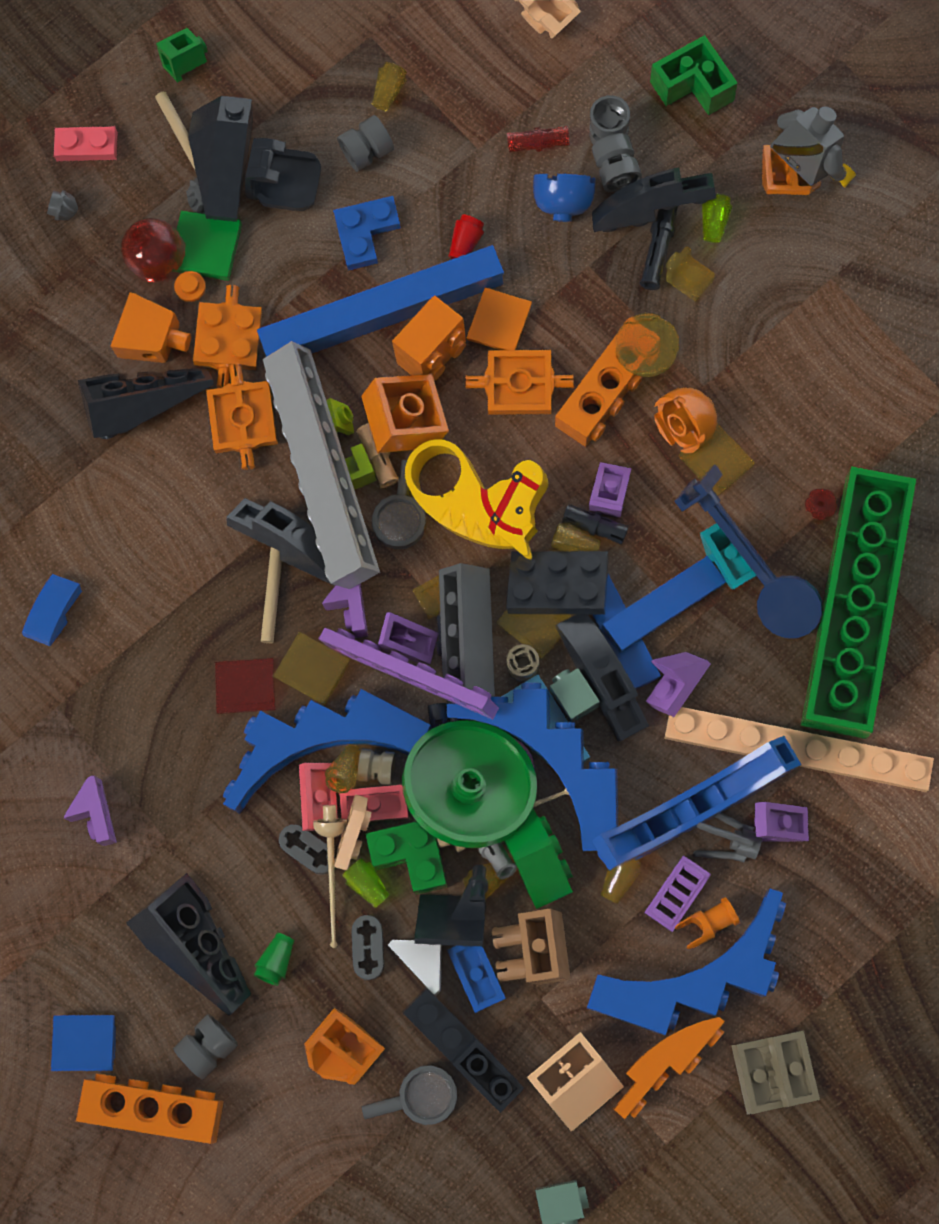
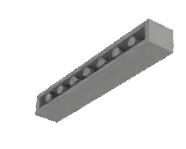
M291 341L263 359L266 369L265 377L271 386L274 395L273 403L281 418L283 425L282 433L287 439L291 451L290 459L298 474L299 489L305 497L308 507L307 515L313 524L317 537L316 545L322 553L325 563V575L331 584L351 589L380 573L311 350Z

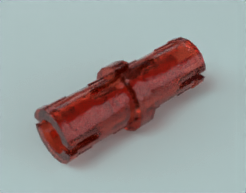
M539 126L534 127V130L509 132L507 133L508 151L512 153L536 149V152L543 151V148L570 146L568 126L540 129Z

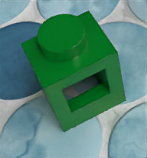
M188 28L156 43L163 68L177 83L182 80L181 75L207 62L205 54L208 50L205 42L200 36L196 37Z

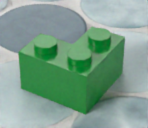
M705 35L652 64L650 83L666 106L693 92L706 113L710 115L735 100L738 83Z
M532 808L524 825L504 842L517 866L535 908L538 909L572 893L573 891L568 879L572 878L573 875L565 858L559 860L557 856L563 853L555 834L552 833L546 817L538 818L534 808Z
M417 821L366 833L372 866L375 870L407 863L415 895L448 888L437 839L428 833Z

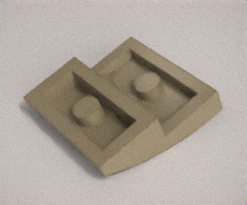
M804 1031L731 1045L747 1115L820 1100Z

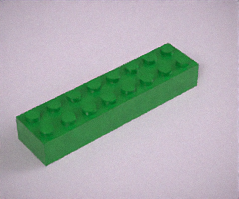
M851 466L845 478L822 605L823 613L819 621L801 726L867 739L873 733L916 485L915 478Z

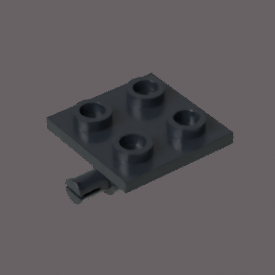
M475 865L473 867L472 877L469 879L462 896L420 894L414 944L483 947L486 913L485 893L488 891L489 885L488 880L485 878L487 872L485 866Z

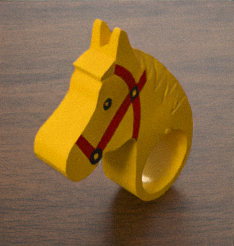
M440 439L430 440L419 445L410 454L405 466L406 483L415 500L434 520L452 533L474 543L498 549L514 548L525 558L532 559L528 542L538 532L535 528L534 512L548 488L547 475L537 463L531 460L522 461L515 466L509 480H501L489 489H485L471 461L460 448L449 441ZM451 454L458 457L461 464V475L454 487L455 490L453 492L450 490L443 494L444 497L424 494L420 488L419 477L425 463L434 456Z

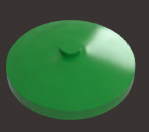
M464 720L439 725L425 733L415 743L404 767L402 787L409 811L428 833L441 841L455 846L482 848L505 841L524 825L536 799L537 779L528 754L513 737L492 725Z

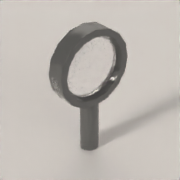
M407 460L401 461L397 495H391L382 499L375 507L372 515V528L377 539L386 547L393 549H407L415 545L423 537L426 529V516L423 508L413 497L409 496L410 489L405 479Z
M433 1065L420 1066L412 1070L405 1077L399 1091L400 1096L362 1106V1112L366 1120L403 1109L405 1114L414 1122L423 1125L437 1124L447 1119L453 1112L458 1099L457 1086L452 1076L444 1069Z

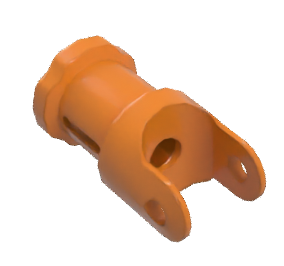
M724 897L721 899V903L705 912L700 910L682 920L675 926V929H681L690 923L697 924L703 932L702 936L686 947L687 949H692L715 938V933L731 924L739 925L740 920L729 900Z

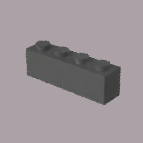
M463 563L440 569L439 588L443 678L446 674H449L464 683L463 687L472 690L474 686H477L492 695L491 697H494L490 569Z

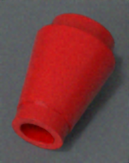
M462 214L460 220L455 222L448 257L455 259L472 253L484 234L482 230L484 223L472 216Z

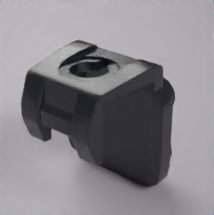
M254 138L245 176L246 197L259 200L263 206L292 211H305L309 209L315 202L321 174V164L318 158L310 152L285 149L286 142L269 138Z

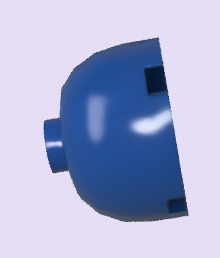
M535 174L533 177L535 202L544 213L553 215V221L572 222V216L583 214L593 202L596 178L576 174H557V176L548 178V174Z

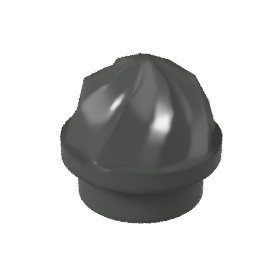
M53 190L47 214L55 216L57 221L71 219L78 210L75 198L65 190H62V192Z

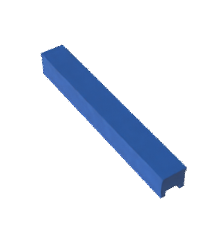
M491 245L259 328L257 332L266 357L291 341L310 349L311 353H315L413 318L434 295L446 305L482 293L485 287L493 289L502 286L504 271L494 246Z

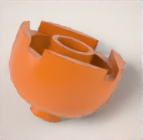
M692 387L677 388L661 397L655 403L654 407L658 406V413L654 415V419L659 432L671 446L676 441L679 446L683 447L680 450L681 452L694 453L713 437L718 423L717 413L712 400L701 391Z

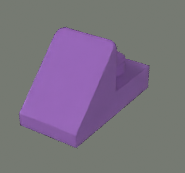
M600 462L590 498L589 511L595 513L598 511L605 515L621 517L631 468Z
M361 583L351 589L335 586L322 603L325 610L349 607L348 610H344L346 629H352L356 638L368 636Z
M687 652L652 660L651 662L664 676L646 702L652 708L675 717L711 664L707 660Z
M90 776L86 779L64 815V819L74 822L91 817V820L87 821V828L91 839H96L98 844L107 846L117 843L102 780L96 776Z
M771 802L755 803L756 837H761L762 842L809 841L807 807Z

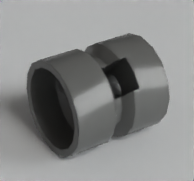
M606 95L593 103L590 109L589 132L593 145L598 140L612 134L623 133L629 135L630 109L622 98Z
M375 115L361 122L359 130L351 128L337 137L343 154L356 172L372 164L374 156L380 159L394 150L393 142L386 128Z
M618 133L606 136L592 146L596 166L601 168L599 175L605 191L617 192L625 186L642 179L638 161L634 158L635 151L627 134Z
M207 1014L194 1027L195 1034L193 1036L186 1035L173 1048L181 1061L202 1080L217 1067L218 1058L225 1059L239 1046L225 1027L210 1014Z

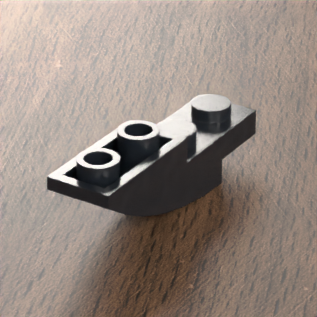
M677 167L639 179L615 192L592 211L594 232H612L620 227L631 225L636 227L644 226L649 222L656 221L655 210L657 209L671 210L678 205L689 203L703 204L711 199H716L713 174L707 173L681 178L680 168Z
M244 498L226 517L228 527L280 551L281 561L331 584L325 575V563L322 553L316 545L317 537L314 527L297 515L271 501L263 507Z
M576 614L556 624L555 627L576 669L580 670L600 701L599 706L617 741H622L648 727L649 724L635 698L638 696L637 691L613 649L588 615Z
M427 987L402 1011L500 1113L524 1089L522 1084Z

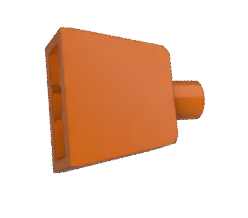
M130 292L113 337L111 348L118 358L164 363L168 360L171 348L187 352L191 343V334L178 330L180 322L174 312Z

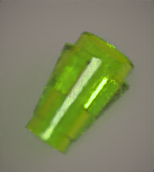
M716 194V199H711L702 204L704 241L712 243L722 241V236L733 207L730 204V197Z
M362 857L342 874L346 879L345 884L368 903H371L374 908L390 895L371 862L367 863Z

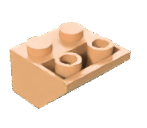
M581 1032L527 1077L571 1132L624 1087Z

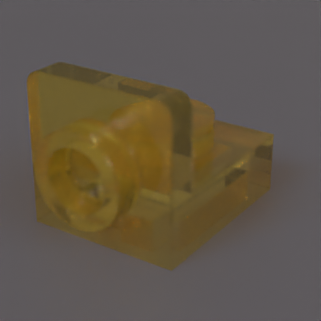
M686 246L681 253L676 251L666 264V268H668L666 281L696 302L713 282L716 274L691 257L692 249Z

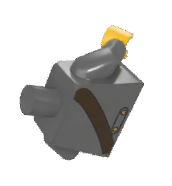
M812 107L805 112L798 109L780 115L777 124L783 132L774 140L770 147L810 186L830 175L833 180L839 181L845 188L856 174L852 168L843 163L841 146L844 141V134L833 124L837 115L829 107H821L819 110Z

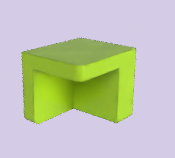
M363 444L351 447L353 456L346 458L345 462L355 490L375 482L377 479Z

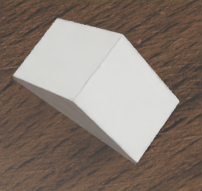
M392 940L388 944L434 995L441 992L442 945L414 944V940Z

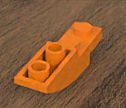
M717 1017L695 1023L667 1036L651 1047L625 1072L635 1083L613 1109L624 1119L629 1114L635 1118L647 1103L643 1099L645 1094L651 1087L657 1091L670 1076L665 1070L670 1067L678 1075H681L684 1070L690 1074L702 1060L698 1055L706 1044L712 1047L723 1035L724 1031L720 1027L725 1021Z

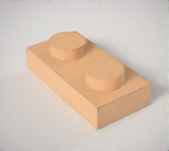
M356 794L354 796L346 828L342 833L336 851L334 864L336 868L347 870L350 860H357L362 840L357 838L360 830H367L372 813L366 811L368 801L366 797Z

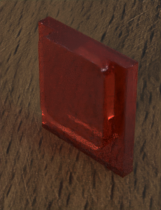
M273 658L215 662L217 714L276 710Z

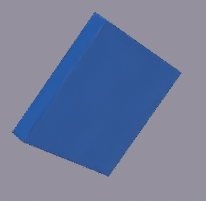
M115 1015L53 1016L51 1071H113L116 1045Z

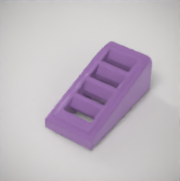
M682 856L644 913L673 932L675 926L680 922L711 874L687 857ZM682 868L699 879L696 885L679 874ZM674 880L691 891L689 896L672 886ZM666 892H669L683 902L681 908L664 897ZM661 903L676 914L675 917L671 919L656 908L657 905Z

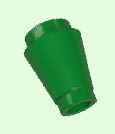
M276 933L254 965L256 967L254 976L274 986H278L281 980H285L295 940L284 934Z

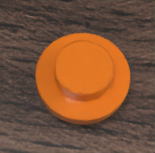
M187 271L177 277L174 288L180 299L194 302L204 295L206 283L199 273Z

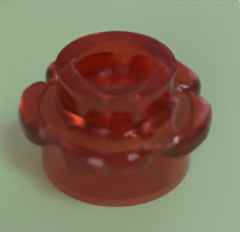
M814 489L809 493V498L805 500V508L807 512L812 513L813 518L823 520L826 516H832L836 512V497L827 489ZM818 502H823L824 506L820 507Z

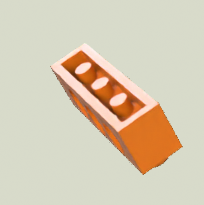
M628 318L555 416V427L587 447L591 440L596 442L606 429L604 423L610 415L615 417L621 410L625 402L622 398L628 390L634 392L643 378L640 374L645 367L651 368L661 354V351H659L660 338ZM629 355L634 357L636 362L625 364L620 359L623 356ZM606 380H614L618 386L614 389H607L602 383ZM594 404L600 408V411L595 414H589L583 408L586 405Z
M96 1073L95 1079H84L76 1122L208 1144L217 1142L224 1101L216 1100V1093L195 1090V1095L191 1096L181 1094L182 1087L162 1084L161 1090L148 1088L149 1082L129 1079L128 1085L115 1083L116 1076ZM116 1092L121 1093L125 1099L124 1108L120 1112L115 1111L111 1106V1098ZM150 1097L157 1101L159 1107L157 1114L152 1118L144 1112V1104ZM182 1103L188 1104L192 1109V1117L187 1123L181 1122L177 1117V1109Z

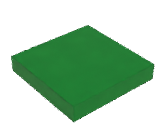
M181 210L167 266L169 271L178 273L194 271L202 277L229 281L242 228L241 220L232 222L206 219L205 214Z

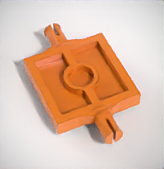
M232 285L226 286V298L223 303L199 302L193 363L197 366H209L218 370L217 388L223 387V378L224 386L230 383L229 365L234 364L235 369L236 364H242V369L257 370L260 339L257 329L261 328L262 307L237 304L239 287L233 285V295Z
M551 350L488 351V367L485 371V376L466 375V389L485 388L488 397V415L551 414V398L554 388H573L574 377L573 374L554 375V370L551 366Z
M234 364L229 365L231 383L222 388L206 390L213 448L216 454L230 451L240 452L242 469L248 470V465L250 469H254L253 450L263 446L278 444L271 387L267 381L256 383L244 381L242 364H236V369Z

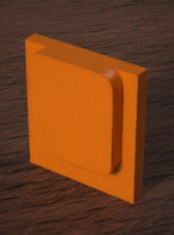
M485 287L466 337L467 340L498 350H516L532 302Z

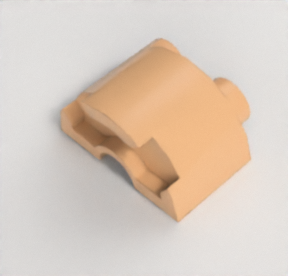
M514 0L519 1L525 10L521 15L529 25L540 34L546 30L549 32L550 38L556 36L581 12L575 0Z

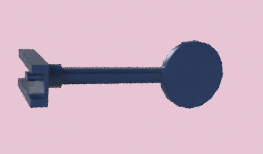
M714 464L700 481H697L695 478L690 481L674 502L682 512L696 503L701 506L704 512L708 511L763 583L764 587L757 600V611L763 625L768 630L783 638H800L808 635L817 627L823 613L822 599L817 589L807 580L797 576L776 577L719 503L721 500L712 488L723 474Z

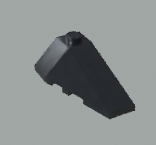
M220 96L192 112L188 140L206 219L237 222L253 127L252 99Z
M207 368L169 370L162 377L149 375L148 372H138L137 377L133 379H120L119 374H108L78 380L89 428L94 438L99 437L101 439H110L117 436L118 433L127 432L214 385L213 378Z
M186 873L142 908L126 924L152 954L229 1016L251 995V992L235 958L228 955L222 941L225 935L221 927L216 928L209 913L212 907L208 898L188 873Z

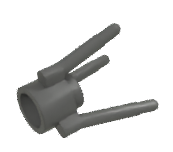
M722 812L715 817L736 828L733 833L701 822L697 824V827L701 830L731 840L729 848L735 850V852L695 850L693 852L695 857L733 859L743 863L746 857L756 859L762 838L756 837V832L753 831L754 827L742 824Z

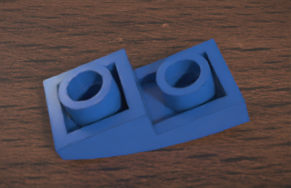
M52 574L34 602L22 630V635L51 646L67 624L65 614L82 592L80 584Z

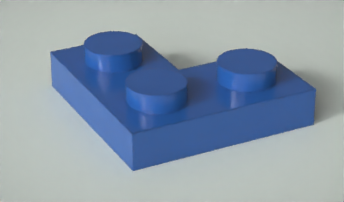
M393 196L333 210L348 271L378 263L371 235L401 228Z

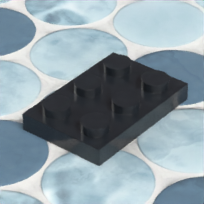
M511 551L506 605L508 614L605 615L609 563L608 551H531V560L525 558L518 551Z

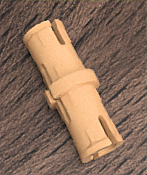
M369 423L359 427L356 433L363 444L380 483V488H387L396 484L399 477L396 475L389 459L391 453H377Z

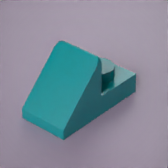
M717 523L700 532L706 556L711 561H715L730 589H735L756 576Z

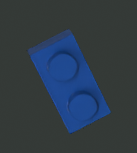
M455 946L447 950L475 1013L506 999L483 947Z

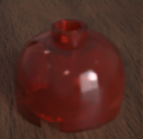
M157 218L140 219L133 223L125 232L121 243V254L128 269L142 281L150 283L159 282L167 279L166 274L170 273L172 269L177 271L181 266L185 256V242L179 232L168 222Z

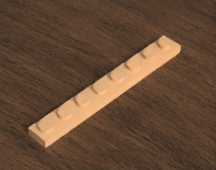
M684 707L680 708L675 717L670 715L668 717L664 738L667 740L747 756L767 742L785 736L802 764L800 767L922 792L929 791L934 758Z

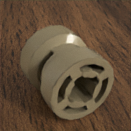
M521 644L516 645L509 651L506 660L509 675L514 680L524 683L538 674L540 667L539 656L534 648Z
M362 748L358 764V781L369 782L371 779H378L381 784L391 785L395 768V752L385 751L379 755L372 749Z

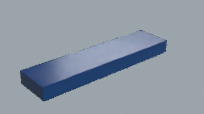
M706 556L604 622L601 627L621 653L722 587L726 580L710 558Z
M608 574L605 615L592 616L600 632L621 662L635 690L661 678L657 667L651 662L653 659L642 639L620 653L601 626L604 622L626 609Z

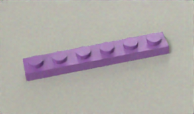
M324 628L319 637L320 641L337 653L493 720L499 709L490 699L492 695L477 686H474L472 690L465 688L461 680L449 674H446L444 678L435 675L436 671L433 668L418 662L417 666L408 663V658L395 651H391L389 655L383 653L379 645L365 639L363 644L355 641L356 637L343 629L338 628L337 632Z

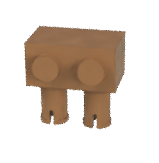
M550 908L518 914L519 924L493 927L492 936L501 937L493 939L496 949L522 944L523 958L496 962V970L501 969V971H505L497 973L500 983L526 978L527 983L536 985L571 980L562 912Z

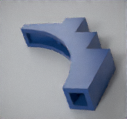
M521 683V689H513V703H508V697H491L490 699L499 707L493 720L460 705L447 704L448 718L476 720L497 726L521 738L544 757L559 775L572 799L580 824L583 851H597L592 840L600 834L618 827L617 769H609V762H589V769H584L583 729H575V722H556L555 729H550V690L541 689V683Z
M362 689L357 696L353 694L344 710V712L348 713L346 717L310 700L307 707L303 705L299 709L294 723L297 725L293 728L260 711L257 717L252 716L244 730L246 734L244 740L255 748L252 752L247 751L239 766L242 771L237 780H231L223 794L226 800L223 804L240 814L253 794L273 774L294 760L318 750L342 745H372L393 749L409 755L415 743L425 733L430 731L432 727L430 724Z
M785 736L767 742L739 761L662 805L600 834L592 842L597 849L600 859L605 863L608 870H612L629 861L638 860L655 852L678 836L697 828L698 823H705L724 810L747 800L802 764Z
M773 889L766 891L757 915L742 937L721 957L701 969L677 978L652 982L623 981L597 975L587 1009L661 1035H666L668 1029L674 1031L680 1011L674 1009L676 1003L711 1016H716L718 1010L724 1011L729 997V991L724 990L725 985L761 997L766 996L767 991L773 992L779 972L774 971L775 962L763 959L764 953L770 955L774 946L776 935L771 934L774 921L780 922L785 910L786 903L781 901L783 893Z

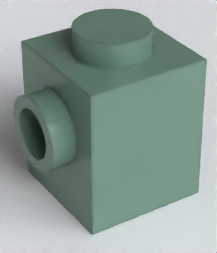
M569 669L564 670L552 679L554 684L550 685V692L569 722H576L599 707L600 701L579 669L570 672Z
M576 1180L539 1187L535 1190L542 1224H578L577 1219L584 1218L582 1209L589 1208L585 1186L578 1188Z

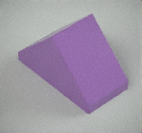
M386 612L378 645L382 648L381 652L388 655L391 651H395L409 660L431 664L438 633L391 612Z

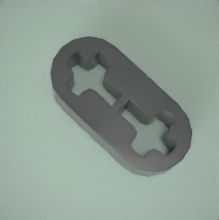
M299 825L286 826L279 835L280 847L312 872L318 875L327 874L328 865L324 866L321 864L316 868L314 866L316 860L309 855L312 849L319 854L327 851V844L309 831H303ZM298 832L302 833L299 839L307 845L304 851L296 845L292 846L291 849L288 848L290 842L287 836L290 833L292 835H296Z
M369 915L360 916L352 925L353 967L355 973L364 980L377 979L381 976L385 966L382 924L378 919ZM367 921L370 922V926L377 929L376 933L370 936L371 945L365 946L364 935L358 933V930L364 928V922ZM366 950H371L372 960L378 961V967L373 968L372 974L367 975L365 969L360 968V962L366 961Z

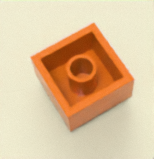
M434 295L392 340L397 364L410 375L432 374L434 381L437 380L444 372V365L451 357H458L466 346L463 317Z
M432 374L374 378L361 396L377 453L415 450L424 442L436 439L442 440L449 432Z

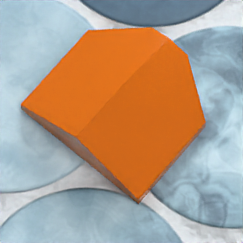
M771 145L763 146L762 186L766 194L810 195L821 186V181L810 186L770 147Z
M336 1008L330 1012L304 1043L308 1066L324 1079L343 1081L353 1085L360 1080L385 1049L360 1025Z

